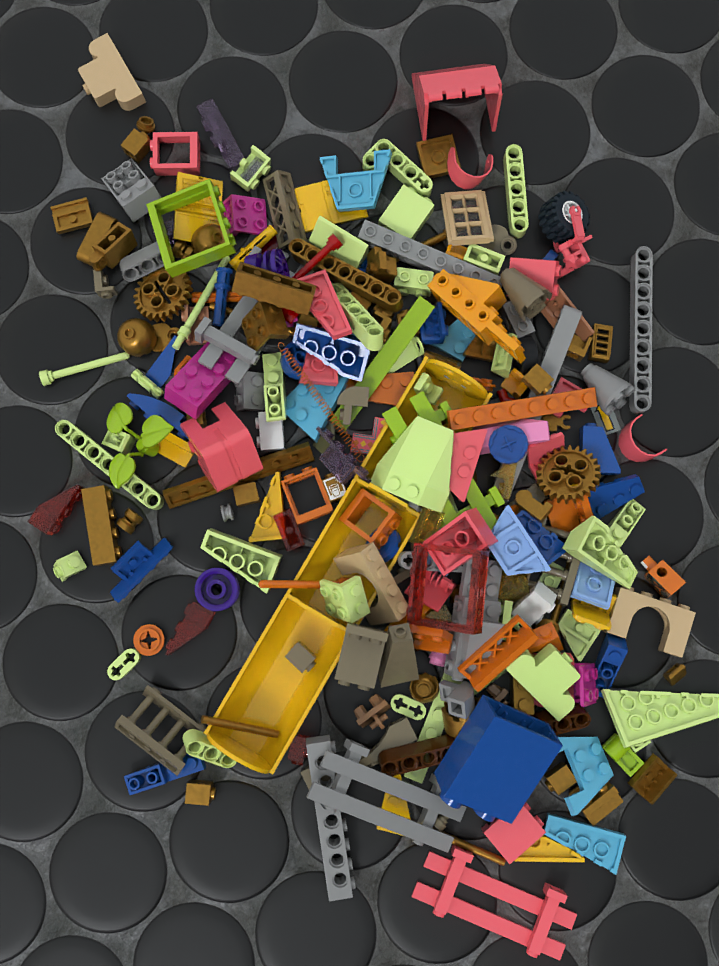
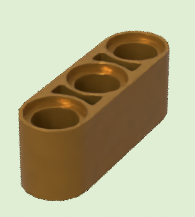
M98 212L78 249L77 260L92 266L89 261V257L95 252L92 245L118 222V219Z

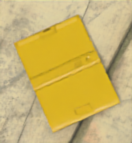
M178 172L176 192L210 178ZM210 179L214 186H218L221 193L219 200L222 201L223 181ZM211 196L175 210L173 239L191 242L193 233L199 227L206 224L220 226Z
M327 180L295 188L305 233L313 231L319 216L324 217L333 224L340 222L342 224L369 217L367 209L339 212Z

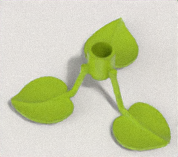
M120 402L112 407L107 417V428L114 434L120 433L124 428L125 431L138 439L136 447L139 452L128 453L126 456L119 453L112 459L109 466V477L113 486L117 489L126 483L135 472V460L131 457H143L144 454L150 457L156 456L159 452L158 443L174 429L162 417L152 415L143 423V433L140 437L126 426L131 423L133 413L128 405Z

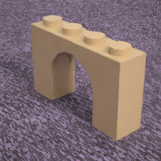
M374 542L345 549L333 558L342 575L359 573L365 576L376 589L378 598L374 599L369 608L370 613L365 616L370 625L399 622L411 612L408 603Z
M624 586L622 588L616 587L614 594L617 596V599L609 614L612 627L610 630L604 629L602 632L626 639L633 615L643 607H651L659 612L664 621V631L658 651L682 658L696 612L690 611V607L683 604H678V606L672 605V601L665 598L654 599L652 598L653 594L641 591V594L636 593L632 587L630 589Z

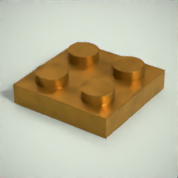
M452 134L416 142L422 171L429 178L449 174L447 160L451 147L455 148L456 161L461 168Z

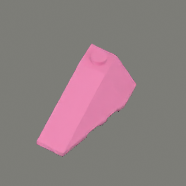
M524 418L475 426L473 430L487 429L480 455L490 453L488 445L490 436L494 430L504 425H513L522 429L527 436L528 445L550 441L548 421Z

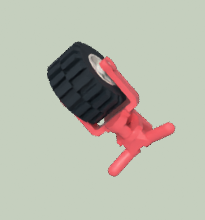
M571 191L560 192L542 205L538 215V219H540L539 225L543 228L542 232L546 233L548 239H552L554 250L557 253H562L564 256L563 262L565 267L562 268L561 276L558 279L590 262V258L583 246L585 242L593 238L592 235L585 237V232L588 230V225H590L589 209L584 204L585 201L581 200L579 195H574Z

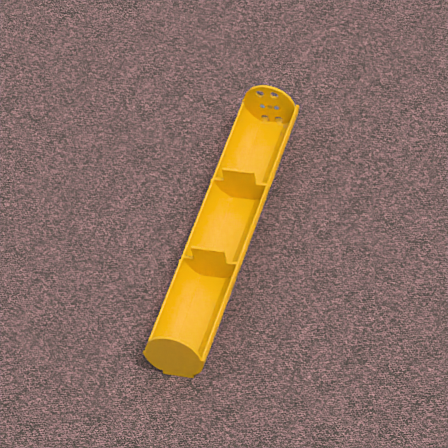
M425 356L397 403L396 408L408 427L418 416L409 398L416 395L414 386L423 372L430 375L434 385L443 388V393L435 405L431 404L434 411L439 410L437 407L444 401L448 402L452 410L488 404L493 394L488 393L480 383L461 370L442 361L429 359V357ZM387 423L384 425L294 580L320 581L322 579L336 581L340 577L352 578L355 575L360 576L369 608L377 596L373 584L359 573L342 575L333 560L345 549L364 545L367 540L340 521L339 518L362 488L402 517L399 527L395 529L401 537V543L399 542L398 544L399 550L391 560L385 563L389 571H391L399 554L403 551L427 509L419 506L423 510L417 512L407 503L370 482L377 463L393 446L390 440L393 433ZM447 423L443 425L444 427L449 428ZM474 427L457 429L453 431L454 433L472 431ZM372 502L355 526L370 536L381 525L388 513ZM289 588L213 716L215 718L278 730V738L208 725L204 731V734L207 735V739L213 746L231 759L254 771L274 774L339 661L348 622L332 617L326 612L325 600L320 589ZM364 617L355 621L354 624L360 625ZM299 641L317 656L314 660L316 664L309 672L305 670L301 673L285 658V655Z

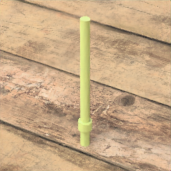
M224 257L218 267L226 268L230 257ZM216 270L184 326H181L177 332L178 336L172 345L174 349L179 350L184 340L188 339L191 333L190 329L212 293L214 284L217 282L218 272Z

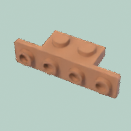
M559 286L558 296H555V300H546L544 302L546 307L541 313L554 328L564 304L575 309L577 308ZM581 315L575 333L585 342L595 332Z

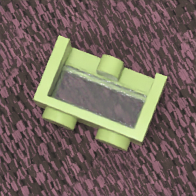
M252 145L251 154L246 159L242 158L238 170L230 172L231 180L247 192L250 189L255 190L260 183L258 179L262 175L266 176L271 170V158Z

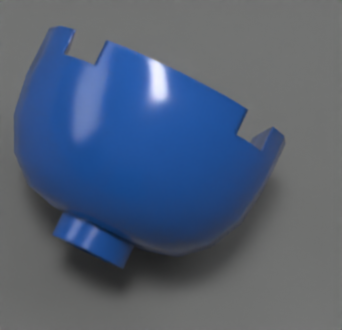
M290 342L284 348H288L290 352L284 355L281 354V368L288 377L300 380L298 375L302 372L306 351ZM291 356H292V358L295 357L294 361L297 360V363H299V366H298V364H297V365L291 367L292 365H294V364L296 363V361L293 362V363H291V364H289L293 359H290L289 361H287V360H288Z

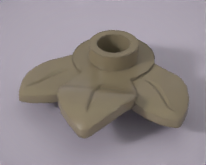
M491 225L494 242L479 245L505 255V257L514 253L517 248L515 238L509 236L507 229L503 226ZM505 242H510L511 247L509 249L504 247Z

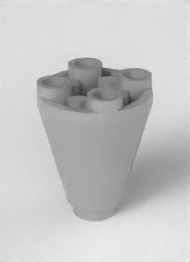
M592 363L588 364L581 372L588 388L595 387L597 403L607 416L615 408H622L627 402L625 398L629 397L636 390L629 382Z

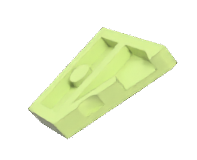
M566 609L557 624L576 659L581 662L601 630L595 628L592 624L576 621L572 616V611Z

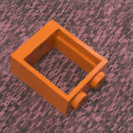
M312 466L302 469V473L298 475L292 473L284 476V480L281 481L298 526L334 512L317 467L312 468ZM315 476L326 505L299 515L288 486Z
M362 488L339 520L368 542H374L376 548L380 549L387 543L391 533L399 527L402 517ZM373 502L386 511L388 515L372 537H370L355 525Z

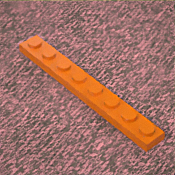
M595 387L448 410V426L451 430L597 407Z

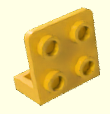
M612 594L608 610L572 598V616L580 623L592 624L599 630H610L612 625L609 614L617 596Z

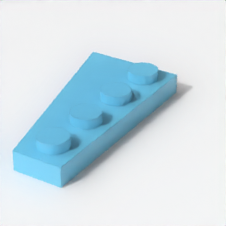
M547 813L543 827L546 832L544 835L565 847H569L581 856L587 857L597 865L603 866L613 874H617L626 839L624 833Z

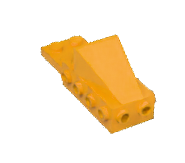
M444 269L434 275L432 281L427 286L435 299L442 303V306L488 346L495 341L520 364L526 359L523 353L525 350L521 346V342L515 336L510 337L507 334V330L502 325L503 320L498 316V310L507 302L500 285L450 274Z

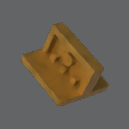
M609 781L581 810L593 826L623 803L618 790ZM577 785L568 793L569 796L580 791L579 786Z

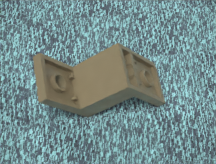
M347 623L335 674L338 684L350 686V683L357 684L358 689L369 691L370 688H375L384 645L389 635L387 631Z

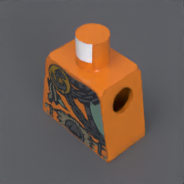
M649 555L641 562L648 570L644 577L662 598L667 599L686 583L664 560L657 564Z

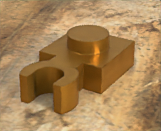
M548 414L541 417V420L548 421L549 432H556L557 427L562 430L570 429V426L563 424V420L571 419L569 415L557 418L553 414Z

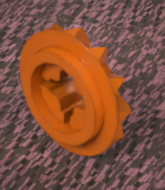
M147 624L141 626L135 632L133 643L140 654L151 656L159 653L163 648L165 637L159 627ZM148 634L152 638H157V640L151 642V649L148 642H142V640L148 638Z

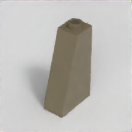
M409 623L390 626L387 631L389 635L384 645L378 671L381 688L419 679Z

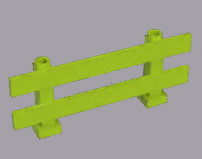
M423 391L409 398L419 417L443 426L441 423L443 421H446L448 424L447 411L452 409L447 401L439 404L437 407L439 410L434 411ZM396 406L382 413L383 418L393 433V436L390 437L392 444L408 428ZM472 477L466 496L469 505L456 512L450 500L447 499L443 512H438L442 519L438 524L440 528H443L463 512L477 508L492 530L497 519L490 507L494 505L497 508L503 505L505 501L496 486L487 490V495L483 496Z

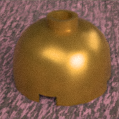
M206 224L199 227L193 233L191 245L193 244L195 254L225 243L221 228L216 224Z
M132 318L123 322L119 327L117 340L120 347L127 354L141 357L153 350L157 336L155 335L154 327L149 322L139 318Z

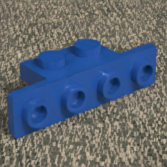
M165 537L152 550H149L140 541H137L111 567V570L122 579L110 591L116 602L119 603L156 567L163 557L169 554L173 546Z

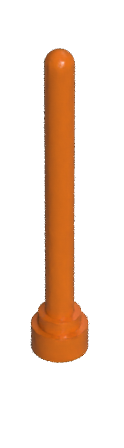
M340 577L332 582L341 584L350 578ZM260 580L258 583L260 588L320 589L319 581Z

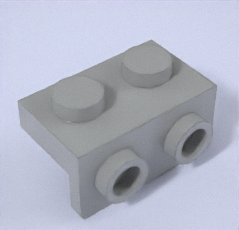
M247 371L239 385L234 383L236 387L234 398L236 411L250 410L262 412L265 410L264 373Z

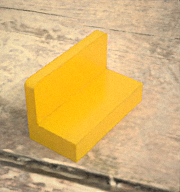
M169 433L158 443L159 454L185 468L194 455V452L192 453L188 442L172 433Z

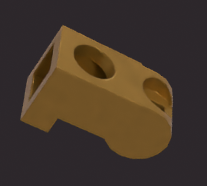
M520 490L516 494V505L540 523L553 510V505L547 501L542 505L533 498L528 490Z

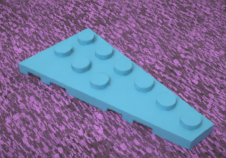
M338 374L337 386L314 385L316 390H318L314 393L312 392L315 388L310 390L313 385L308 387L310 384L304 385L300 383L286 397V416L317 443L322 429L328 423L327 417L331 414L330 412L325 415L330 409L325 412L323 411L327 407L331 408V411L335 410L338 397L346 389V383L349 378Z

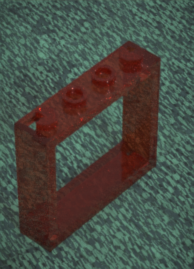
M414 543L412 567L410 569L411 581L408 589L409 602L406 610L407 623L471 635L482 633L489 551L431 543ZM428 550L473 555L466 624L422 617Z

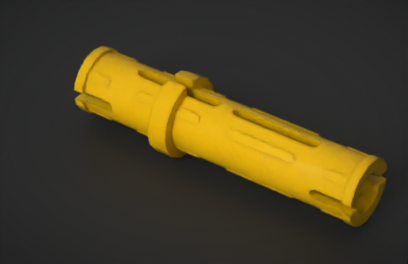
M268 225L245 248L242 247L240 252L228 263L237 271L239 263L244 262L245 257L250 253L248 252L250 249H253L255 245L261 249L278 233L271 225Z

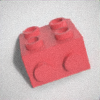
M562 432L551 434L550 441L530 444L528 446V467L536 481L538 464H542L541 458L548 459L547 452L554 454V448L557 451H561V446H563L565 449L564 434Z

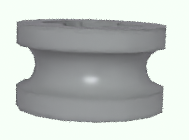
M229 503L227 506L221 505L224 522H227L228 519L234 520L231 504Z

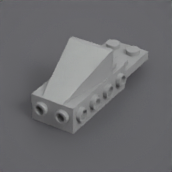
M472 558L463 564L459 595L455 594L450 633L453 634L450 653L446 654L444 673L452 676V680L463 682L464 678L467 679L459 672L457 667L505 625L498 622L502 611L501 602L498 601L502 567L498 561ZM503 638L497 641V645L501 644ZM491 651L485 652L482 655V659H488ZM470 665L466 671L471 673L476 669V665Z

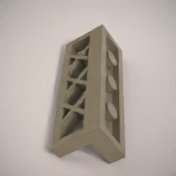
M276 170L263 179V184L274 229L278 233L276 237L279 249H285L293 239L299 238L307 242L291 173ZM272 180L275 181V186L273 190H271L270 182ZM276 197L279 198L278 207L275 206ZM281 214H283L284 218L282 225L279 223V218ZM286 231L289 240L284 242L283 236Z

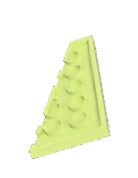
M601 690L623 748L719 718V694Z

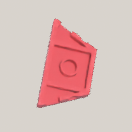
M487 429L454 433L449 488L460 502H465Z

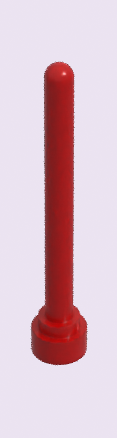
M332 234L327 238V245L292 278L304 277L332 250L340 249L343 244Z

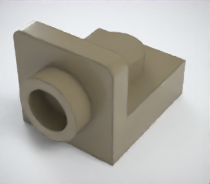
M93 270L95 292L103 299H110L118 295L116 288L109 286L108 276L102 270Z

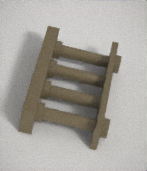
M547 517L542 522V527L550 533L553 532L560 538H568L570 532L545 525ZM565 552L560 558L567 559V562H570L568 569L561 570L549 566L551 568L550 571H542L560 577L564 581L562 588L559 587L558 589L545 585L557 595L556 599H559L558 604L562 606L568 605L580 564L578 559ZM531 573L525 574V576L521 575L518 587H521L520 593H525L527 588H531L537 583L529 580Z
M147 685L142 694L146 697L130 717L121 715L115 724V728L178 776L186 765L183 762V758L187 754L185 746L183 745L177 754H172L168 751L167 746L183 726L187 730L197 729L202 732L205 731L206 727L201 723H196L161 695L158 689ZM153 702L162 710L146 729L141 730L136 726L135 722ZM169 715L177 722L162 741L157 742L152 738L151 734L164 718Z

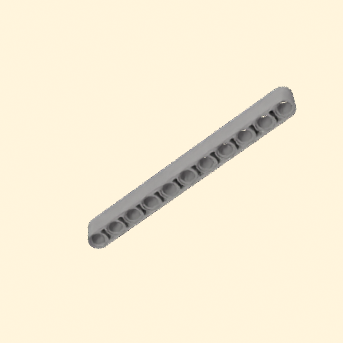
M565 304L561 309L539 365L554 379L550 383L553 387L582 315L581 310ZM553 387L545 395L551 394ZM530 389L527 398L537 396ZM542 416L530 417L525 419L541 420ZM526 455L517 463L510 465L501 463L492 487L496 486L505 501L504 505H507Z

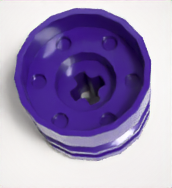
M279 248L265 251L263 255L261 253L248 255L244 259V263L290 277L285 255Z

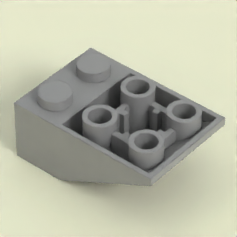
M132 158L123 162L118 168L101 178L133 223L148 213L146 204L161 198L155 186Z

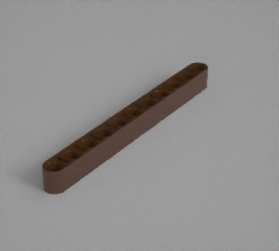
M575 703L572 711L559 722L547 710L535 712L534 715H531L549 723L556 735L585 728L591 722L589 713L584 707H581L580 703ZM447 734L383 750L378 755L381 772L395 776L439 765L455 738Z

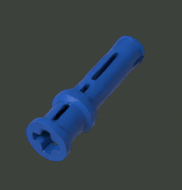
M217 267V282L214 284L216 299L212 325L222 327L225 322L227 295L231 290L230 277L233 274V270Z

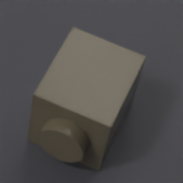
M299 641L285 655V658L303 673L305 670L309 672L315 666L316 662L314 660L317 656Z

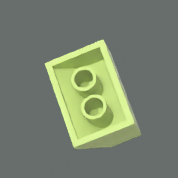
M319 216L309 243L322 249L327 245V238L334 234L343 246L338 250H332L329 254L357 269L360 268V265L367 257L369 245L324 217Z

